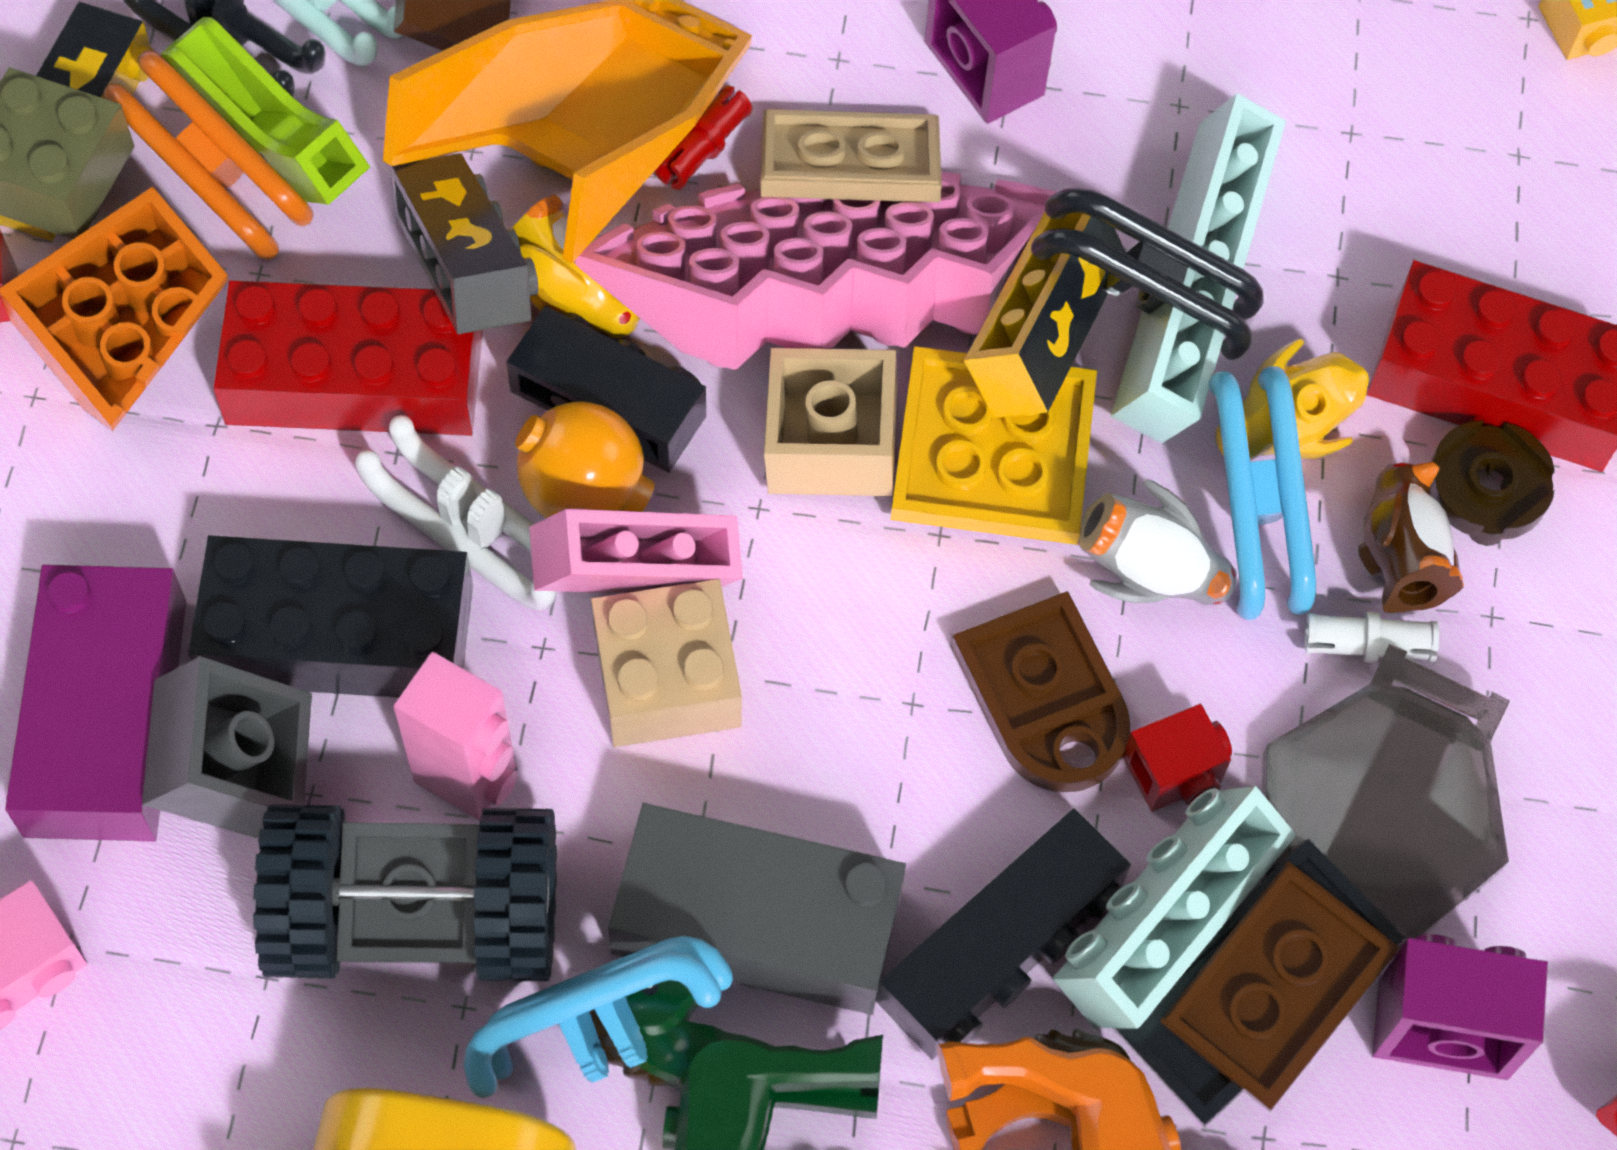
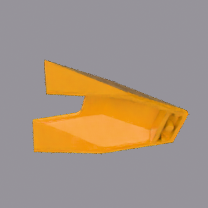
M607 0L506 20L390 76L383 162L390 166L488 145H505L529 157L535 164L548 167L573 180L562 258L573 263L696 125L750 47L752 35L682 0Z

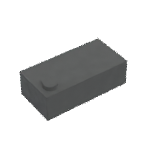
M642 803L608 925L611 954L624 957L665 939L680 936L703 939L718 949L729 964L733 975V983L873 1015L879 981L882 978L902 892L906 863Z

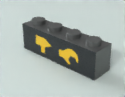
M462 153L391 166L396 219L457 334L531 321L530 296L538 294V278L535 265L530 257L523 258L521 255L515 230L513 228H505L499 203L496 200L489 201L483 176L480 173L474 174Z

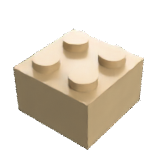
M771 348L764 444L768 494L893 496L897 412L896 350Z
M720 579L591 598L594 632L613 748L742 727V694Z

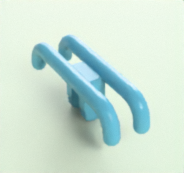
M1278 366L1264 368L1258 377L1259 385L1266 391L1275 451V459L1250 462L1242 396L1234 375L1227 371L1216 372L1211 376L1208 385L1210 392L1216 396L1239 573L1240 596L1236 610L1238 615L1245 620H1254L1260 616L1265 604V577L1258 525L1270 524L1283 517L1290 569V595L1287 598V607L1290 612L1295 615L1306 614L1311 610L1316 596L1315 563L1294 400L1289 378L1285 371Z
M680 936L665 939L509 1003L493 1013L487 1024L478 1029L468 1043L464 1059V1070L468 1085L475 1096L486 1098L493 1095L497 1089V1080L506 1079L513 1071V1061L507 1045L556 1024L560 1025L584 1077L591 1081V1083L608 1077V1059L601 1047V1042L589 1013L593 1009H595L615 1047H617L622 1061H625L626 1066L629 1065L631 1068L647 1061L646 1058H648L646 1043L643 1040V1035L640 1033L639 1026L625 996L662 981L674 980L679 981L689 989L699 1006L704 1008L713 1007L720 1001L721 991L726 990L732 984L733 975L731 968L719 950L703 939Z

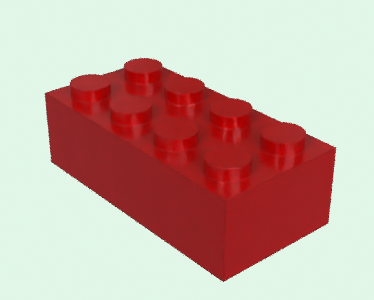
M1413 260L1398 295L1366 395L1456 425L1484 420L1482 426L1492 425L1502 428L1505 422L1513 424L1535 436L1551 456L1603 472L1617 449V325Z
M229 280L213 389L225 425L389 432V424L392 418L397 415H405L412 420L418 434L473 436L483 330L457 334L434 289Z

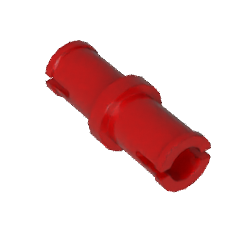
M726 85L719 91V95L710 103L696 125L654 171L662 183L667 186L676 175L677 178L671 183V188L674 190L682 189L687 184L689 178L707 159H715L725 149V139L743 119L752 113V104L740 89L730 101L728 98L735 92L734 86Z

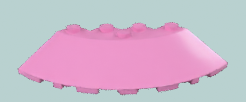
M941 172L942 189L940 202L761 197V189L745 192V188L738 183L699 193L698 204L694 206L675 208L668 203L653 210V221L634 229L626 223L614 228L589 244L577 257L575 265L682 353L706 360L711 365L717 367H728L737 370L766 342L785 348L832 349L849 331L872 337L884 345H897L905 348L932 320L953 326L965 334L978 335L1043 216L1045 203L1049 197L1057 192L1000 179L997 180L995 189L962 185L961 174Z

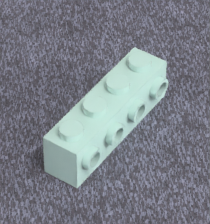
M1257 786L1225 790L1213 788L1195 798L1186 810L1187 820L1177 832L1160 841L1149 852L1146 858L1149 865L1134 882L1120 888L1109 899L1106 905V909L1109 912L1095 929L1082 934L1070 945L1065 954L1068 961L1052 980L1094 1028L1138 1029L1296 837V833Z

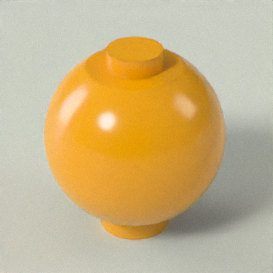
M590 402L565 403L548 410L541 417L532 415L517 435L515 447L520 450L517 457V473L520 486L528 502L545 518L565 509L643 512L654 491V481L642 474L644 457L639 439L627 421L605 406Z

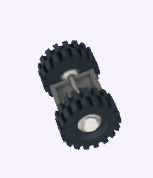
M270 804L267 807V812L264 813L262 819L263 829H260L258 838L260 850L259 854H256L255 870L257 872L256 884H254L253 900H256V911L253 914V926L257 931L254 942L255 952L259 954L257 964L259 971H262L263 977L336 978V974L340 970V962L476 964V973L479 980L549 981L554 954L553 942L555 941L557 887L556 825L553 809L483 808L479 824L347 822L344 821V810L341 809V806Z

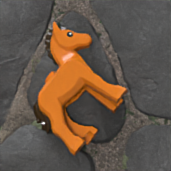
M1051 1029L1047 1035L1036 1034L1035 1039L1022 1037L1004 1044L945 1042L938 1044L936 1047L940 1071L950 1101L967 1097L982 1085L1005 1084L992 1094L980 1099L967 1101L963 1106L946 1111V1124L954 1150H982L988 1139L998 1131L1012 1123L1027 1118L1046 1119L1070 1127L1072 1150H1181L1175 1124L1169 1115L1160 1116L1155 1097L1144 1072L1130 1060L1123 1047L1111 1040L1083 1032L1079 1029L1073 1030L1072 1037Z

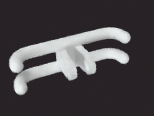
M397 415L392 418L389 424V432L401 454L420 472L439 485L436 491L439 513L395 481L383 467L376 452L363 450L358 453L355 465L361 480L387 507L444 549L467 552L470 568L523 606L533 610H544L552 606L556 597V591H534V581L525 577L487 549L503 531L531 552L529 527L534 525V523L505 503L497 493L491 489H486L472 479L468 472L461 467L454 466L430 448L418 435L409 417Z

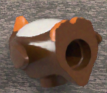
M1434 462L1415 465L1409 463L1390 464L1379 474L1376 480L1375 492L1364 518L1365 542L1358 546V553L1363 565L1374 577L1384 576L1385 584L1382 594V606L1386 613L1392 614L1434 608L1464 588L1463 576L1460 573L1458 555L1454 549L1451 526L1446 511L1429 495L1430 485L1439 471V467Z

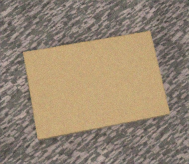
M763 110L761 197L908 202L941 201L942 179L939 115Z

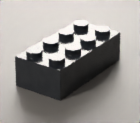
M208 535L188 655L191 661L201 656L306 692L399 698L432 651L461 668L464 667L473 592V580L468 554L463 551Z

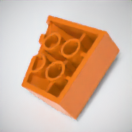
M152 186L0 288V296L12 324L82 409L113 431L229 279L227 273Z

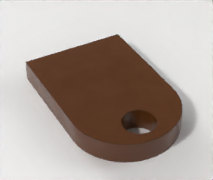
M1068 591L952 635L951 648L1004 756L1020 776L1043 789L1056 792H1076L1091 788L1112 774L1123 757L1129 738V712L1108 667ZM1081 742L1093 750L1096 761L1086 768H1075L1063 760L1060 749L1067 743Z

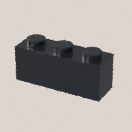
M544 306L506 361L510 392L547 411L570 402H590L613 410L627 421L634 430L641 444L644 460L670 473L706 418V386L702 385L691 372L676 366L669 368L647 357L645 352L634 343L627 340L615 341L595 331L585 319L573 313L563 315Z

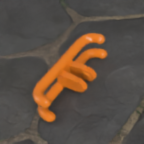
M154 50L143 51L138 57V65L142 72L192 122L174 138L121 84L112 83L106 86L103 91V98L121 104L128 126L258 257L263 260L275 258L279 252L277 241L226 189L236 183L244 173L293 224L300 227L307 226L312 222L314 216L312 208L159 53Z

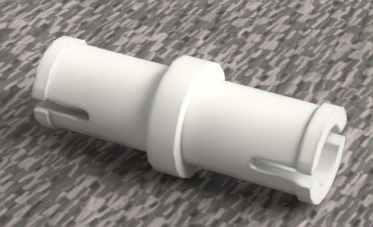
M1366 612L1364 618L1315 615V613L1307 614L1304 643L1305 654L1362 656V661L1367 663H1377L1379 657L1427 660L1428 662H1436L1437 651L1439 649L1438 621L1420 622L1381 619L1380 613Z

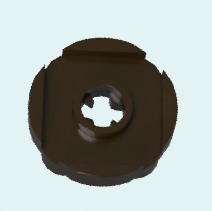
M1484 420L1470 421L1451 430L1439 443L1431 459V462H1434L1439 467V471L1430 485L1429 495L1446 511L1451 526L1469 535L1477 544L1492 546L1498 544L1502 539H1513L1526 534L1542 520L1553 501L1555 490L1553 491L1552 475L1555 469L1547 449L1535 436L1525 429L1506 422L1502 428L1492 425L1482 426ZM1486 469L1488 476L1493 470L1501 474L1504 478L1500 485L1501 490H1492L1484 487L1479 482L1481 478L1477 471Z

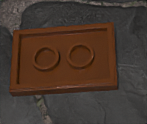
M1288 861L1163 1016L1160 1024L1267 1111L1271 1112L1396 955L1400 947Z

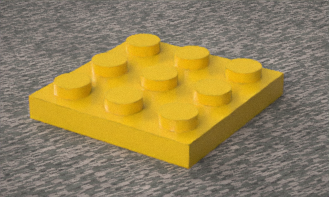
M914 346L890 520L1077 545L1081 530L1097 370L1071 367L1055 400L1046 413L1029 417L1017 415L993 418L964 362L967 353Z

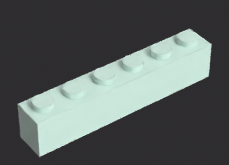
M1236 93L1200 122L1168 229L1244 269L1286 120ZM1188 268L1184 285L1232 310L1236 297L1234 292ZM1166 303L1157 310H1154L1153 313L1147 314L1142 311L1110 417L1161 444L1200 420L1209 391V380L1214 373L1224 335Z

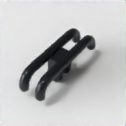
M123 0L138 17L173 41L177 40L202 17H210L217 21L241 46L249 40L298 72L314 74L325 65L326 52L320 41L310 39L304 42L302 47L249 13L243 0H185L184 4L190 24L155 0ZM285 70L274 72L272 77L293 97L295 83L292 75Z
M1083 188L1063 189L1048 198L1045 203V211L1052 219H1062L1070 213L1087 214L1139 242L1124 253L1096 237L1078 230L1066 228L1050 229L1037 236L1031 244V251L1037 259L1046 260L1062 253L1084 259L1108 272L1103 290L1115 297L1120 296L1121 293L1134 286L1140 289L1137 302L1135 303L1136 308L1145 313H1153L1154 310H1157L1166 303L1221 332L1226 338L1222 342L1220 351L1226 359H1238L1250 348L1252 344L1251 329L1245 320L1256 315L1264 304L1263 288L1250 273L1120 202L1094 190ZM1188 268L1237 294L1238 298L1234 301L1232 310L1184 285Z

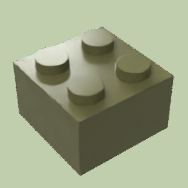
M9 67L0 81V215L74 239L88 230L134 148L122 106L119 103Z

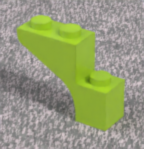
M202 17L160 53L258 153H262L267 162L306 202L329 205L371 167L338 119L318 115L296 101L214 19Z

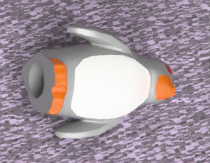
M1148 479L1143 482L1148 491L1159 500L1162 505L1161 508L1108 492L1085 511L1082 518L1079 547L1122 580L1121 583L1091 580L1090 586L1095 590L1112 598L1130 603H1150L1168 598L1192 599L1203 605H1219L1226 601L1234 592L1237 584L1236 569L1227 558L1216 553L1202 535L1196 518L1185 502L1162 485Z

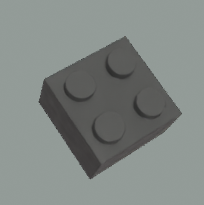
M201 656L157 678L154 682L142 805L254 838L259 837L260 829H263L262 819L270 804L304 805L312 693Z

